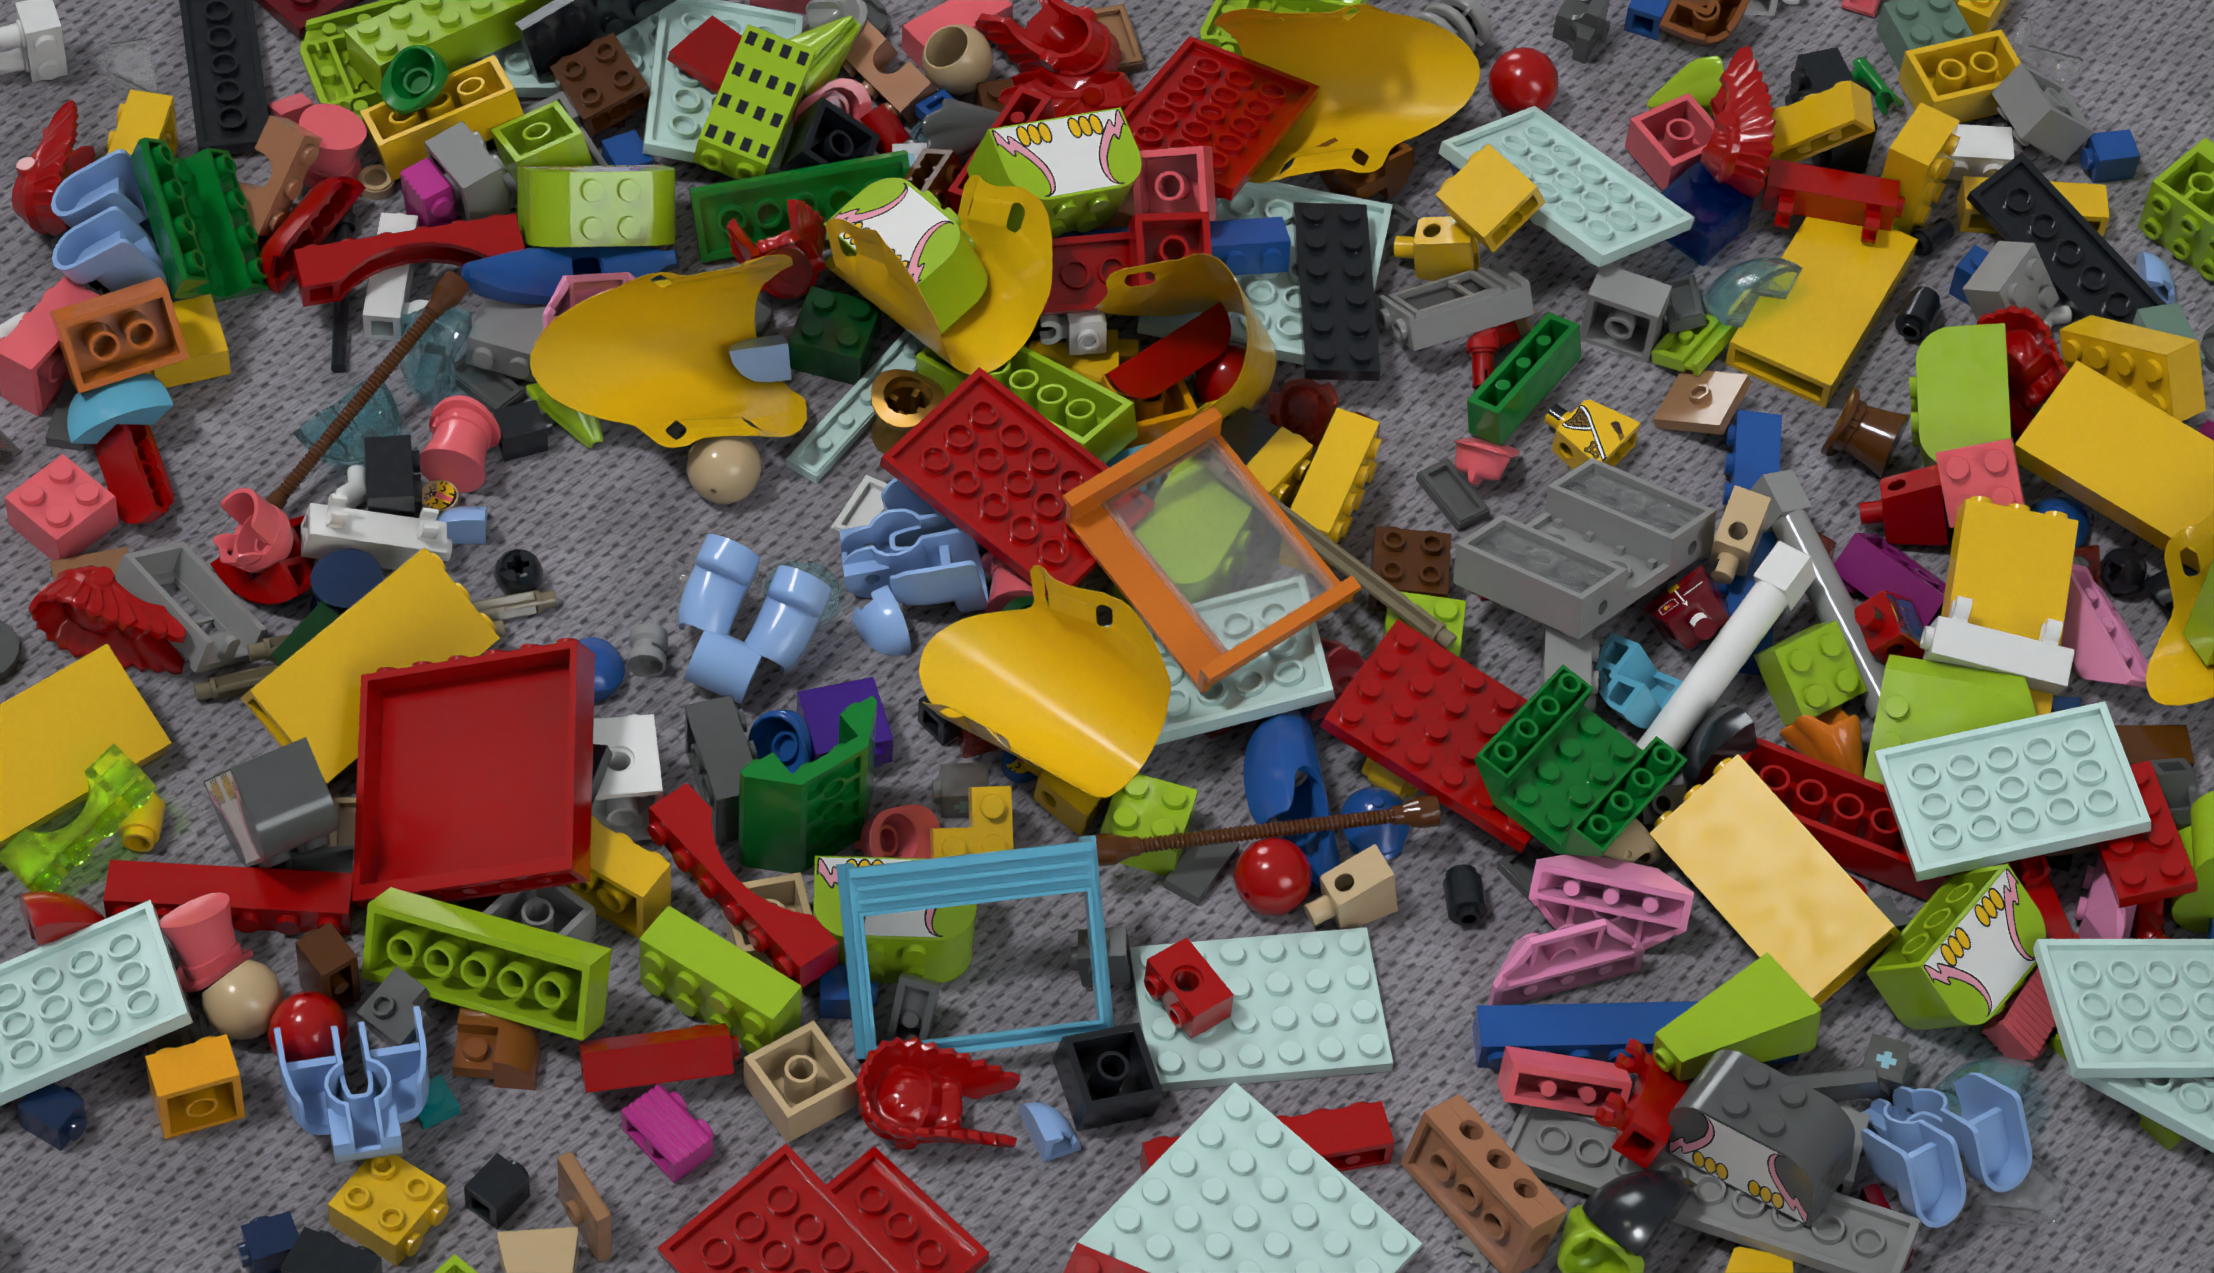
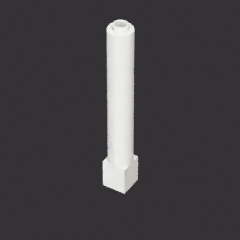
M1781 541L1777 542L1753 575L1755 580L1754 586L1636 744L1640 749L1644 750L1657 736L1678 753L1783 610L1786 608L1791 611L1816 578L1811 556Z

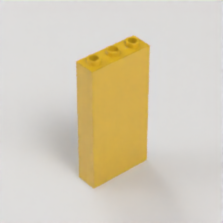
M1806 217L1731 339L1725 364L1826 408L1912 263L1918 239L1892 228L1891 231L1879 229L1875 244L1861 242L1863 226Z
M2079 361L2074 363L2014 446L2017 464L2164 552L2168 541L2179 530L2196 525L2214 510V441ZM2192 547L2184 548L2180 552L2181 562L2200 573L2196 550Z
M1984 496L1966 498L1957 508L1941 616L1949 618L1952 601H1956L1957 596L1973 599L1967 623L2038 641L2041 626L2043 623L2046 624L2048 618L2061 621L2064 626L2079 521L2068 519L2067 514L2059 511H2047L2043 514L2030 511V507L2024 504L2011 503L2003 506L1993 504L1992 499ZM2062 627L2061 636H2060V639H2059V642H2058V646H2061L2063 627ZM2029 688L2037 716L2051 713L2054 694Z
M425 547L240 697L280 747L304 737L307 738L326 784L358 758L362 674L375 673L381 667H394L397 669L412 667V664L418 661H429L432 663L448 661L449 657L455 655L479 656L500 639L495 633L496 628L492 620L484 613L477 611L470 602L471 597L468 591L461 584L453 582L445 572L446 567L441 558L435 553L429 552Z
M108 644L0 704V849L162 756L169 749L172 742Z
M1737 754L1733 759L1729 757L1720 762L1713 770L1714 776L1705 784H1698L1691 788L1685 794L1684 802L1673 812L1667 811L1655 821V828L1649 834L1759 957L1768 952L1820 1007L1900 936L1901 933L1741 756Z

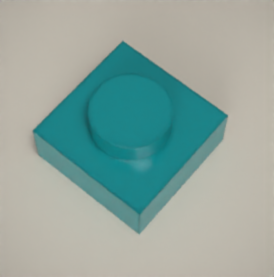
M442 1074L430 1079L427 1103L416 1117L423 1130L460 1114V1105Z

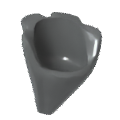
M944 99L942 101V108L923 118L922 127L926 137L927 148L953 149L961 163L972 156L987 130L991 128L1001 112L954 99Z

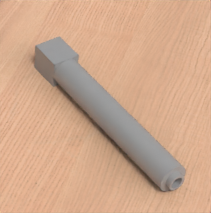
M1793 469L1763 474L1750 490L1771 497L1764 532L1773 531L1778 541L1811 556L1816 578L1805 593L1821 623L1837 620L1867 688V691L1860 694L1859 697L1874 723L1886 664L1873 656L1867 647L1860 626L1855 620L1854 609L1856 606L1807 514L1812 505Z

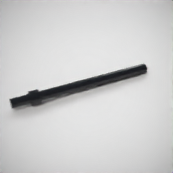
M353 205L333 228L334 232L337 233L336 242L351 238L356 230V215L353 213ZM349 293L341 301L334 302L331 371L334 373H344L346 371Z

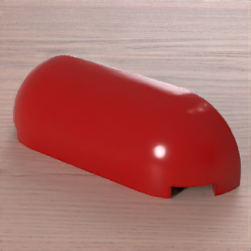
M332 176L317 182L306 193L261 250L259 256L262 258L261 272L267 276L262 281L268 286L269 290L281 293L295 276L294 249L303 248L310 244L320 245L366 189L360 181L345 176Z
M1219 302L1104 375L1118 393L1129 398L1147 399L1162 393L1224 352L1231 337V323L1225 307Z
M116 424L97 444H93L108 491L116 498L118 517L123 522L134 525L151 523L161 518L174 502V493L149 425Z

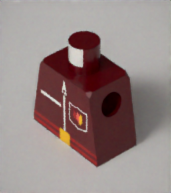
M1702 565L1642 608L1662 637L1684 650L1691 649L1700 641L1711 638L1716 630L1730 618L1722 593Z

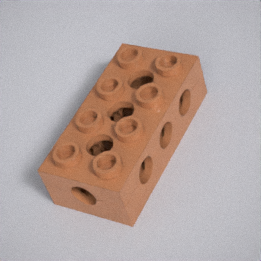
M1460 1094L1424 1111L1400 1164L1500 1273H1521L1542 1261L1568 1209Z

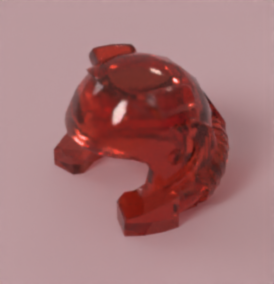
M1300 378L1284 384L1279 392L1270 391L1266 409L1272 424L1279 428L1284 427L1294 434L1301 435L1314 448L1319 447L1338 407L1337 402H1339V398L1330 382L1320 385L1314 380Z

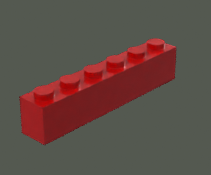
M125 860L109 861L103 899L106 918L151 900L160 920L170 911L186 902L207 894L221 892L229 895L234 929L245 933H252L257 930L278 931L285 935H294L298 932L306 933L312 929H319L330 922L339 934L351 935L355 904L352 902L353 873Z
M1360 1101L1348 1107L1332 1110L1319 1108L1311 1111L1309 1114L1292 1117L1287 1115L1276 1116L1339 1172L1391 1163L1395 1142L1382 1101L1372 1103ZM1159 1136L1148 1142H1142L1140 1157L1142 1173L1144 1174L1181 1136L1171 1138Z

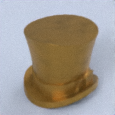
M892 369L879 374L871 388V403L877 416L871 430V438L875 447L883 454L891 449L946 398L943 388L931 378L909 370Z

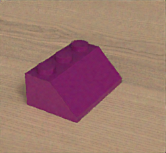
M1855 533L1834 564L1848 591L1854 594L1860 591L1868 598L1883 590L1908 597L1914 603L1923 628L1926 625L1930 626L1938 616H1941L1946 582L1897 547L1886 542L1880 535Z

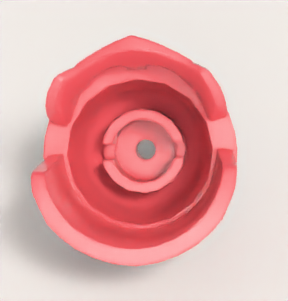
M249 488L236 489L222 499L221 508L239 523L234 534L223 533L213 538L214 544L219 549V557L222 563L236 566L248 572L259 573L266 571L278 561L285 560L288 557L293 545V532L290 527L289 518L284 511L267 502L258 493Z

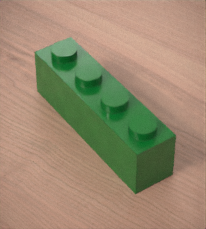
M1548 312L1467 400L1469 433L1501 446L1581 358L1580 324Z

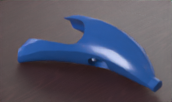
M649 246L533 247L467 262L461 267V277L468 283L470 290L474 294L484 298L517 304L548 305L563 275L629 272L635 278L650 273L679 269L680 266L678 254L674 249L662 251ZM658 275L651 280L659 281L663 276Z
M1305 708L1262 718L1249 739L1244 759V787L1249 811L1257 825L1260 823L1262 825L1264 823L1268 824L1274 817L1277 818L1278 822L1285 820L1288 822L1294 819L1298 821V819H1313L1319 816L1323 818V816L1328 817L1331 815L1313 728ZM1296 772H1304L1307 775L1306 780L1301 785L1295 787ZM1324 830L1318 833L1309 832L1302 835L1299 833V835L1294 834L1293 836H1290V834L1289 836L1284 835V839L1294 843L1306 855L1313 874L1311 885L1321 891L1320 877L1340 864L1334 830L1327 832Z

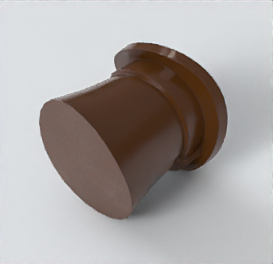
M1852 387L1843 412L1828 435L1821 449V454L1833 456L1838 452L1847 453L1866 465L1881 478L1909 423L1911 415L1868 406L1867 402L1859 400V389Z

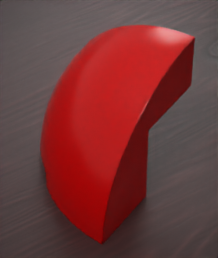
M305 515L289 519L293 532L291 552L285 560L278 561L266 571L259 573L248 572L236 566L222 563L220 557L211 562L210 565L219 578L232 591L250 601L261 604H277L299 596L311 587L310 576L314 561L316 560L315 558L301 557V523Z
M34 891L19 895L20 907L31 939L36 938L38 946L55 941L106 919L90 904L65 893Z

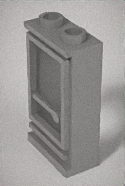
M1494 261L1489 263V269L1479 267L1478 272L1472 269L1389 294L1388 298L1384 295L1378 296L1380 309L1377 311V319L1383 331L1413 351L1534 315L1530 283L1528 279L1504 264Z
M184 541L124 554L119 562L115 575L116 581L137 598L148 603L165 606L167 612L185 628L187 635L184 643L168 641L179 652L184 654L183 657L191 662L190 668L195 673L248 661L247 645L262 642L267 631L266 627ZM174 583L205 617L193 620L161 585ZM212 623L221 633L208 636L199 625Z

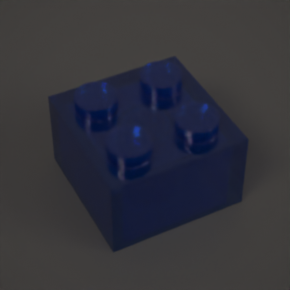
M1697 161L1661 192L1663 196L1695 217L1690 230L1665 241L1701 266H1704L1748 227L1754 199L1740 193L1726 183H1717L1713 176Z

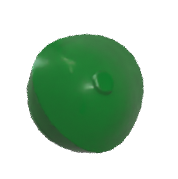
M413 45L404 48L393 58L383 76L380 88L382 100L391 110L400 114H408L424 108L438 96L446 84L448 77L447 63L430 47Z

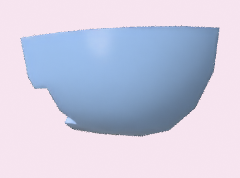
M2140 251L2136 257L2137 274L2166 304L2175 303L2174 279L2166 262L2151 252Z
M783 334L747 339L735 343L729 348L732 363L743 376L755 382L792 380L789 347Z
M459 506L448 508L436 518V521L446 522L447 538L452 539V544H486L487 507Z
M886 585L871 593L873 600L865 605L862 610L857 606L851 619L860 637L870 648L882 654L893 656L911 654L908 628L902 611L889 586Z
M1043 1102L1020 1104L1018 1111L1043 1163L1081 1150L1074 1130L1062 1112Z

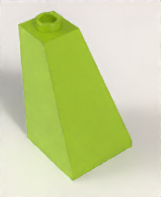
M1767 952L1657 1031L1654 1036L1653 1057L1663 1071H1670L1679 1081L1697 1077L1712 1055L1720 1050L1738 1051L1759 1062L1810 1052L1816 1047L1822 1009Z

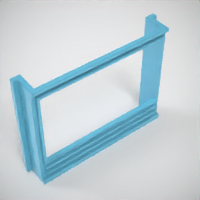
M1095 835L1079 837V842L860 867H855L853 863L836 864L856 1060H866L868 1051L876 1050L879 1046L876 1045L864 926L865 916L1084 891L1096 1020L921 1041L923 1044L934 1041L940 1048H954L958 1053L1060 1042L1062 1037L1114 1027Z

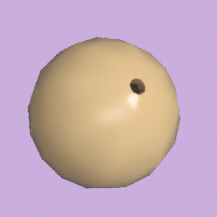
M965 24L948 25L934 32L927 40L922 54V68L928 80L934 87L939 90L944 88L950 95H965L976 91L977 83L986 82L993 65V53L985 36Z
M746 436L702 438L689 450L686 473L693 489L700 497L715 504H731L745 499L759 483L762 461L755 445Z
M248 959L202 993V1009L209 1024L221 1035L227 1034L228 1037L235 1040L254 1039L268 1031L272 1013L279 1003L284 1000L283 988L277 975L263 963Z

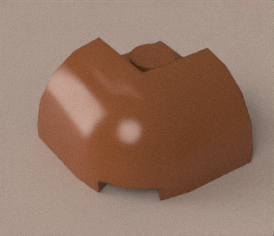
M1671 0L1659 24V29L1665 34L1690 44L1710 47L1725 42L1736 30L1751 0Z
M1333 138L1316 147H1326L1338 140ZM1401 142L1391 149L1383 166L1370 173H1355L1345 169L1318 172L1332 193L1367 199L1379 192L1387 199H1390L1402 189L1410 177L1414 166V149ZM1356 149L1352 155V159L1363 166L1369 158L1366 153L1359 149Z
M461 1006L457 1021L458 1033L452 1065L453 1076L494 1079V1087L535 1091L541 1055L539 1037L534 1027Z

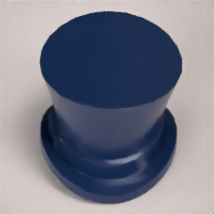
M340 549L324 556L316 563L310 576L314 595L310 603L309 614L321 601L339 616L383 581V572L380 564L369 553L358 549Z

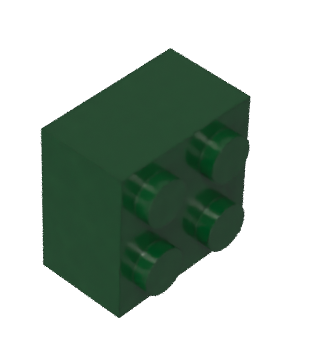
M811 286L788 341L790 368L855 385L865 374L879 339L882 325V310L869 300Z

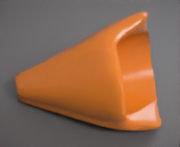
M1834 707L1816 717L1811 715L1800 716L1794 723L1780 731L1779 736L1796 752L1864 778L1861 723L1857 715L1848 716L1840 707Z

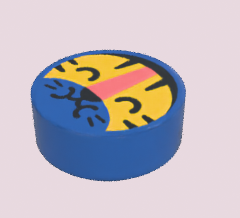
M1004 751L1002 771L1009 780L1017 783H1027L1037 777L1023 768L1024 760Z

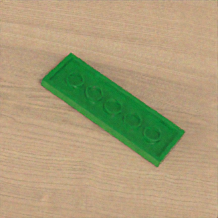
M895 151L689 188L701 263L735 257L730 252L731 247L729 243L731 240L727 233L729 232L727 230V223L732 219H736L754 244L760 239L765 240L767 237L781 234L782 231L791 230L788 199L801 200L805 204H809L813 211L819 212V216L825 218L824 223H826L870 184L885 178L903 179L910 169L907 151ZM826 230V235H825L826 238H825V240H829L828 234H827V230Z

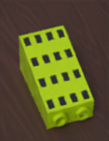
M747 24L698 138L693 162L738 180L767 175L794 118L796 109L804 96L816 50Z

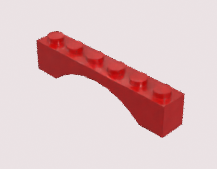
M494 214L487 218L471 221L457 220L450 224L434 227L420 226L410 231L384 232L373 237L361 239L347 238L340 242L324 245H306L303 248L294 249V273L302 305L307 307L341 301L354 287L364 280L390 268L428 262L462 267L467 262L509 251L525 249L516 214Z
M688 783L649 807V826L647 830L651 839L658 846L664 845L672 854L677 867L684 873L689 872L696 879L699 889L708 899L713 898L722 907L727 920L733 926L739 925L748 935L753 948L759 953L764 952L773 961L776 971L804 988L838 965L839 942L813 915L794 912L774 905L754 894L733 875L724 863L715 844L712 829V808Z

